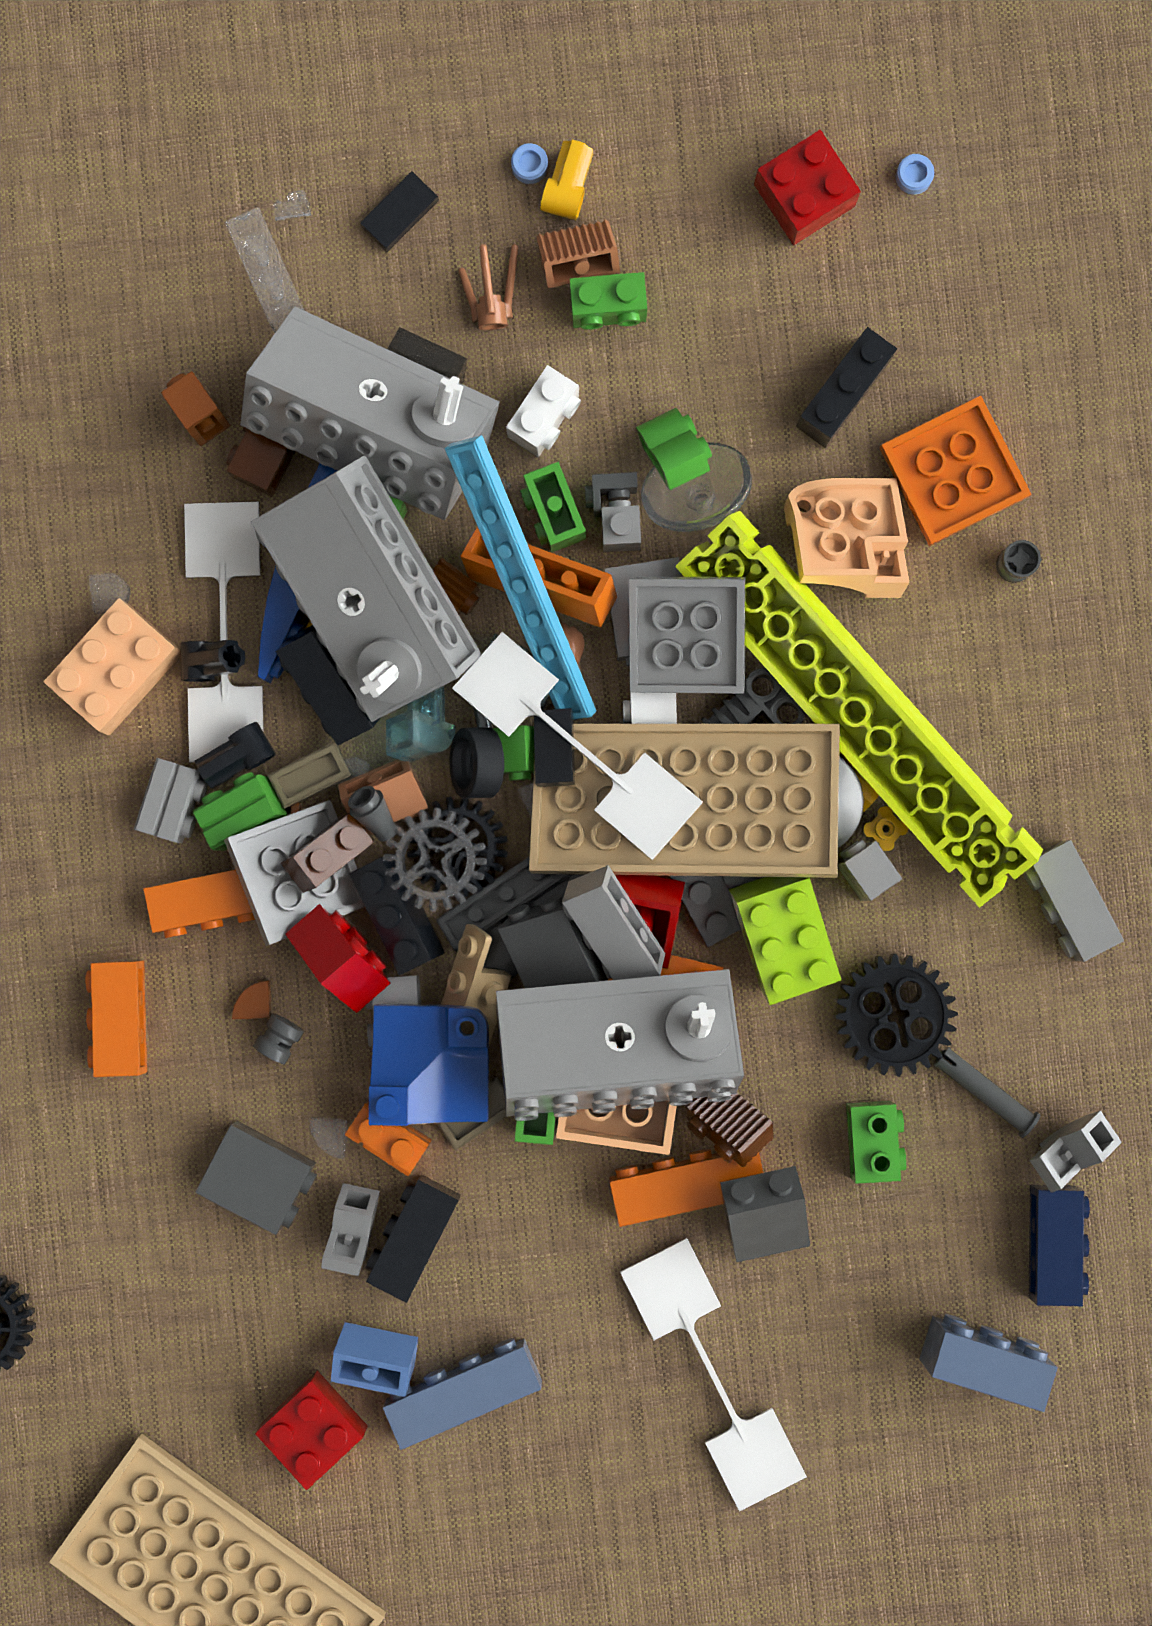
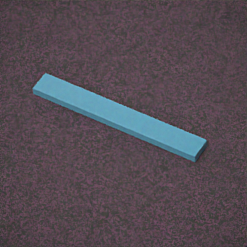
M480 435L449 444L444 449L532 656L559 679L556 685L548 692L555 709L571 708L573 720L592 717L597 710L483 436Z

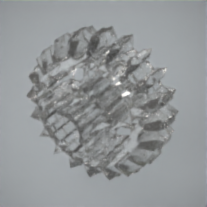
M440 808L434 809L433 820L428 819V814L425 810H420V823L416 824L411 816L405 817V822L410 827L407 832L399 826L394 828V832L402 837L399 843L395 840H387L386 845L397 848L396 854H385L383 859L388 862L395 861L396 867L385 870L386 876L398 874L400 879L395 881L391 887L393 890H398L404 885L406 886L407 890L401 897L403 901H408L413 894H416V908H422L426 898L430 899V911H437L438 900L442 899L445 909L449 910L452 909L450 897L453 895L461 904L466 902V898L461 892L464 887L469 892L476 893V886L469 881L472 877L478 880L484 879L485 875L474 871L476 864L487 865V859L476 858L475 852L485 850L486 846L484 843L472 844L471 840L477 838L480 832L477 829L470 831L468 834L464 832L470 823L467 818L462 819L456 826L453 824L456 819V812L450 811L446 821L441 820L442 811ZM431 828H443L453 832L458 838L446 845L436 846L426 836L424 831ZM414 838L420 848L421 858L412 869L407 871L405 854L408 845ZM425 843L429 849H435V853H439L440 850L446 852L452 848L441 860L442 869L447 876L444 875L442 870L436 871L435 866H432L431 869L425 867L419 871L430 860L429 851ZM465 847L467 855L466 868L462 877L457 882L451 872L450 861L458 851ZM428 873H434L444 882L448 889L440 892H430L420 888L413 881Z

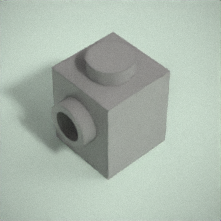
M616 500L609 502V507H602L603 552L639 551L641 547L639 505L631 506V501Z

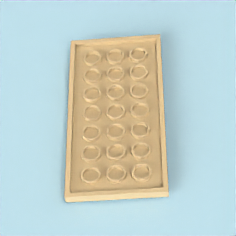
M574 724V739L614 773L624 774L628 772L637 760L646 753L703 801L653 860L594 811L611 791L613 782L607 774L575 747V785L537 787L535 784L534 765L529 862L531 874L585 875L608 865L614 875L837 878L839 724Z
M141 1434L49 1561L50 1564L135 1626H379L386 1614L380 1607L144 1434Z

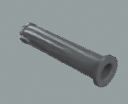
M949 1046L941 1052L943 1057L941 1059L937 1057L933 1064L936 1068L938 1067L1019 1130L1018 1135L1021 1138H1024L1031 1132L1040 1119L1041 1115L1038 1112L1033 1114L952 1051Z

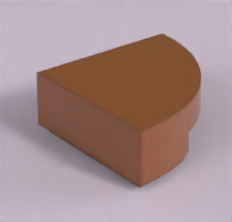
M271 980L255 983L245 989L234 1005L232 1019L269 1018L271 1016Z

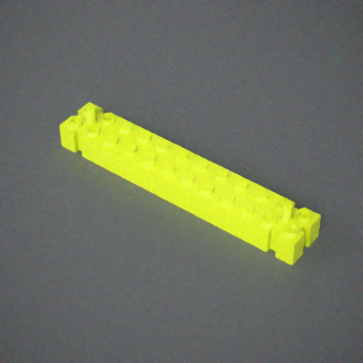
M738 511L728 515L707 535L713 542L712 545L708 541L697 545L675 567L684 577H745V646L815 724L840 725L839 751L948 873L955 868L958 869L963 875L959 886L980 908L1003 890L1008 879L1007 873L1014 880L1039 861L1043 849L1023 827L1016 833L1008 825L1012 814L805 583H800L799 576L770 544L760 548L753 540L759 534V531L742 512Z

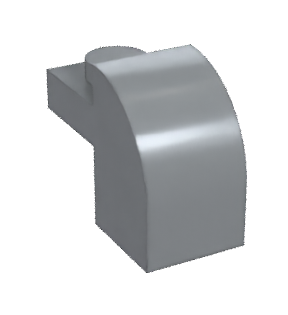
M1098 1111L1081 1117L1051 1134L1039 1144L1042 1149L1030 1162L1050 1192L1061 1190L1081 1169L1102 1163L1122 1142L1103 1113Z
M346 1183L342 1184L335 1205L332 1229L322 1257L321 1268L359 1276L371 1239L380 1191Z

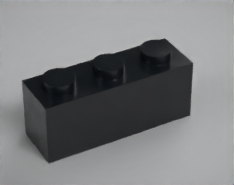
M867 327L802 413L796 427L826 448L890 363L897 348Z
M313 625L289 637L275 651L279 656L281 666L292 676L300 688L303 699L312 706L321 720L324 731L333 738L337 746L372 729L381 719L379 718L371 722L367 714L359 708L354 692L348 682L339 675L336 669V662L328 649L319 642Z
M396 853L380 857L349 873L399 976L445 954Z
M422 1174L417 1183L409 1180L399 1200L405 1203L400 1216L392 1214L382 1235L388 1237L383 1250L375 1248L365 1269L371 1271L366 1282L407 1303L461 1194Z

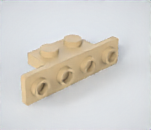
M467 924L458 944V952L452 971L447 979V987L441 1005L471 1006L483 1012L489 1025L490 1045L497 1023L496 991L508 989L511 975L504 970L483 968L492 937L476 925ZM464 1021L461 1023L463 1033L472 1034L475 1028L472 1022Z

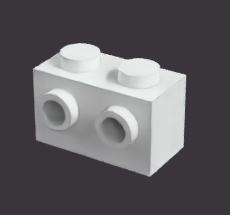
M547 365L506 426L508 438L537 457L541 455L545 448L549 450L561 432L558 430V427L565 417L570 419L581 402L578 398L579 385Z

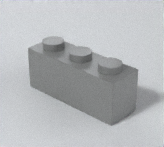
M1071 840L1061 841L1042 851L1039 861L1023 873L1029 887L1033 891L1038 890L1044 901L1041 904L1042 912L1051 925L1055 923L1062 935V937L1058 938V941L1068 958L1073 957L1075 961L1085 962L1124 941Z
M607 865L569 881L562 901L564 912L570 920H574L582 932L586 946L594 950L600 959L606 976L613 980L660 976L665 952L610 867Z

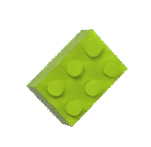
M763 877L729 889L760 989L769 1005L841 981L810 877Z

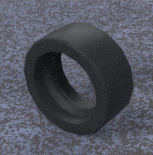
M491 727L460 728L454 735L449 756L452 785L462 799L493 798L500 790L504 775V752L497 732Z

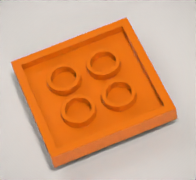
M982 396L882 444L879 448L894 478H897L898 486L929 547L1032 495Z

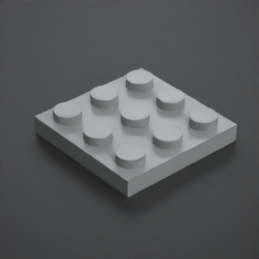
M630 577V692L744 694L745 577Z
M330 800L224 839L265 946L286 939L285 933L319 904L332 914L337 910L342 916L365 907L349 873L357 870L354 859L317 888L305 893L300 890L281 865L283 860L338 819Z

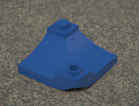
M375 1004L372 1066L369 1086V1125L408 1126L409 1124L441 1122H488L489 1025L483 1012L471 1006ZM462 1022H472L475 1028L472 1034L463 1033L461 1030Z

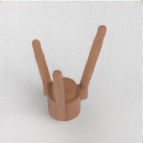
M485 244L480 245L484 296L479 297V304L475 298L466 270L460 268L458 271L471 308L472 322H478L480 330L505 328L508 326L507 319L513 318L512 298L518 260V245L516 244L511 247L504 302L501 301L500 295L493 294L490 265Z

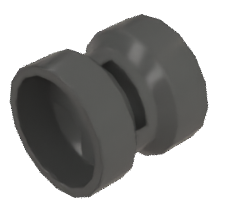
M1015 541L999 554L996 561L997 572L1005 581L1011 583L1021 582L1034 574L1039 568L1041 562L1040 551L1030 541Z
M272 1013L266 1022V1032L264 1035L258 1036L253 1047L264 1056L285 1065L291 1056V1046L293 1043L299 1042L305 1031L288 1019Z

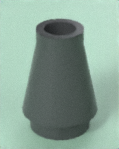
M365 786L356 790L351 795L348 805L352 817L371 831L379 841H388L395 836L398 827L393 822L381 791L375 790L372 786Z

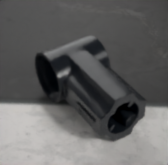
M237 641L181 642V681H215V676L238 673L239 668L245 664V651L240 648Z
M253 722L239 729L228 737L229 741L195 760L200 775L211 789L223 784L244 770L249 771L262 765L276 755L258 722Z

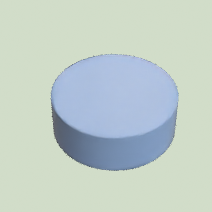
M532 143L519 146L511 158L512 172L520 182L525 184H534L541 181L548 171V158L545 151L540 146Z
M921 154L906 156L900 162L896 171L897 185L902 191L912 195L926 191L934 178L932 162Z

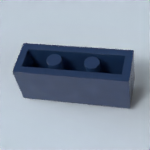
M1030 1185L1029 1299L1037 1306L1083 1307V1295H1088L1089 1279L1087 1273L1083 1272V1257H1088L1089 1239L1088 1235L1084 1234V1219L1089 1218L1090 1205L1088 1197L1084 1196V1191L1076 1186L1065 1185L1061 1190L1050 1192L1046 1185Z

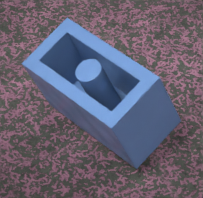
M345 1322L333 1353L330 1382L405 1397L415 1367L418 1337Z

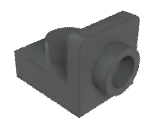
M637 472L592 474V485L585 486L586 508H593L594 517H601V496L608 495V500L611 501L630 499V494H637Z

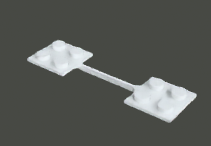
M259 502L184 504L186 578L211 577L219 582L220 641L227 640L226 588L228 581L233 577L260 576V542L251 521L259 517ZM228 674L221 675V681L215 687L188 688L190 763L195 762V760L229 741L228 737L253 722H258L264 732L263 686H233L228 679Z
M501 632L452 689L508 737L527 717L538 716L607 774L613 782L611 791L594 811L653 860L703 801L646 753L624 774H616L541 710L542 699L556 685L559 679L506 634Z
M685 1238L620 1271L653 1340L676 1329H684L689 1332L732 1418L731 1427L727 1431L705 1441V1444L738 1510L741 1511L806 1478L807 1476L773 1408L750 1419H742L736 1414L694 1330V1324L699 1317L721 1307V1304L688 1239Z

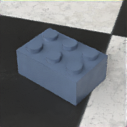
M945 1314L944 1319L932 1316L919 1360L933 1378L1045 1412L1058 1367L1048 1358L1046 1351L1039 1349L1040 1345L1022 1337H1017L1016 1342L1002 1337L1003 1333L988 1326L981 1325L979 1331L966 1326L967 1321L953 1315Z

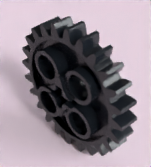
M897 954L890 955L889 964H885L881 956H875V968H872L866 962H862L861 966L864 974L860 976L851 971L849 974L855 983L852 986L841 984L840 987L848 995L846 998L835 999L836 1003L844 1006V1011L834 1014V1018L844 1020L845 1025L836 1030V1033L848 1034L849 1036L842 1046L846 1049L856 1047L852 1058L856 1061L866 1056L864 1067L868 1070L876 1063H879L878 1069L881 1075L887 1073L889 1066H892L894 1075L897 1077H901L903 1066H906L911 1074H916L917 1062H920L926 1068H930L928 1056L932 1054L941 1059L943 1056L937 1048L939 1044L947 1046L952 1044L944 1036L945 1032L957 1030L956 1027L948 1024V1018L958 1016V1012L947 1008V1005L955 1001L956 998L950 995L944 996L942 993L950 984L946 981L935 982L940 973L936 969L926 974V961L921 960L913 967V957L910 955H906L902 964H899ZM912 981L917 987V994L913 1000L904 1002L899 994L900 987L903 983ZM886 982L891 986L894 1006L904 1010V1015L899 1016V1023L908 1044L906 1047L901 1045L896 1022L887 1019V1015L893 1013V1009L885 993L884 984ZM870 992H877L881 997V1005L874 1012H867L863 1006L864 997ZM923 1017L928 1024L927 1032L924 1036L915 1038L910 1030L911 1023L916 1018ZM882 1028H888L892 1034L891 1043L885 1048H878L874 1043L875 1033Z

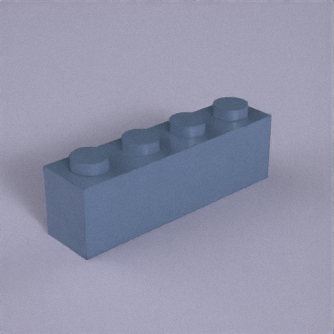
M514 1338L504 1340L493 1347L494 1352L480 1357L479 1353L469 1355L458 1362L460 1367L448 1372L444 1368L437 1369L424 1376L425 1382L413 1387L409 1383L405 1397L389 1394L390 1397L386 1398L383 1410L400 1450L541 1390L542 1379L525 1339L515 1342Z

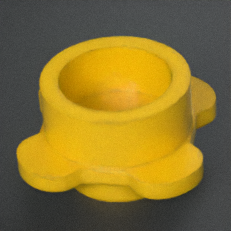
M884 806L877 810V816L871 822L864 825L863 832L866 837H872L874 841H877L883 851H891L895 846L894 842L901 835H906L909 828L902 820L897 819L893 815L890 807ZM884 825L889 827L888 832L882 830Z

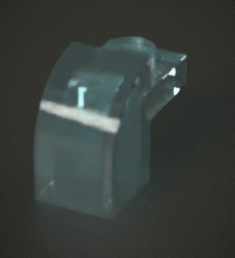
M443 686L408 703V712L386 720V755L405 762H414L444 751L451 745L455 735V725L445 722Z

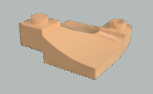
M897 478L820 479L803 483L789 493L784 504L786 526H791L800 583L827 584L850 588L863 592L865 598L902 597L909 584L904 554L908 539ZM799 508H803L806 512H801Z

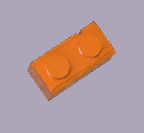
M369 1100L364 1104L345 1133V1136L358 1144L362 1142L365 1149L406 1176L410 1175L432 1139L410 1125H369Z

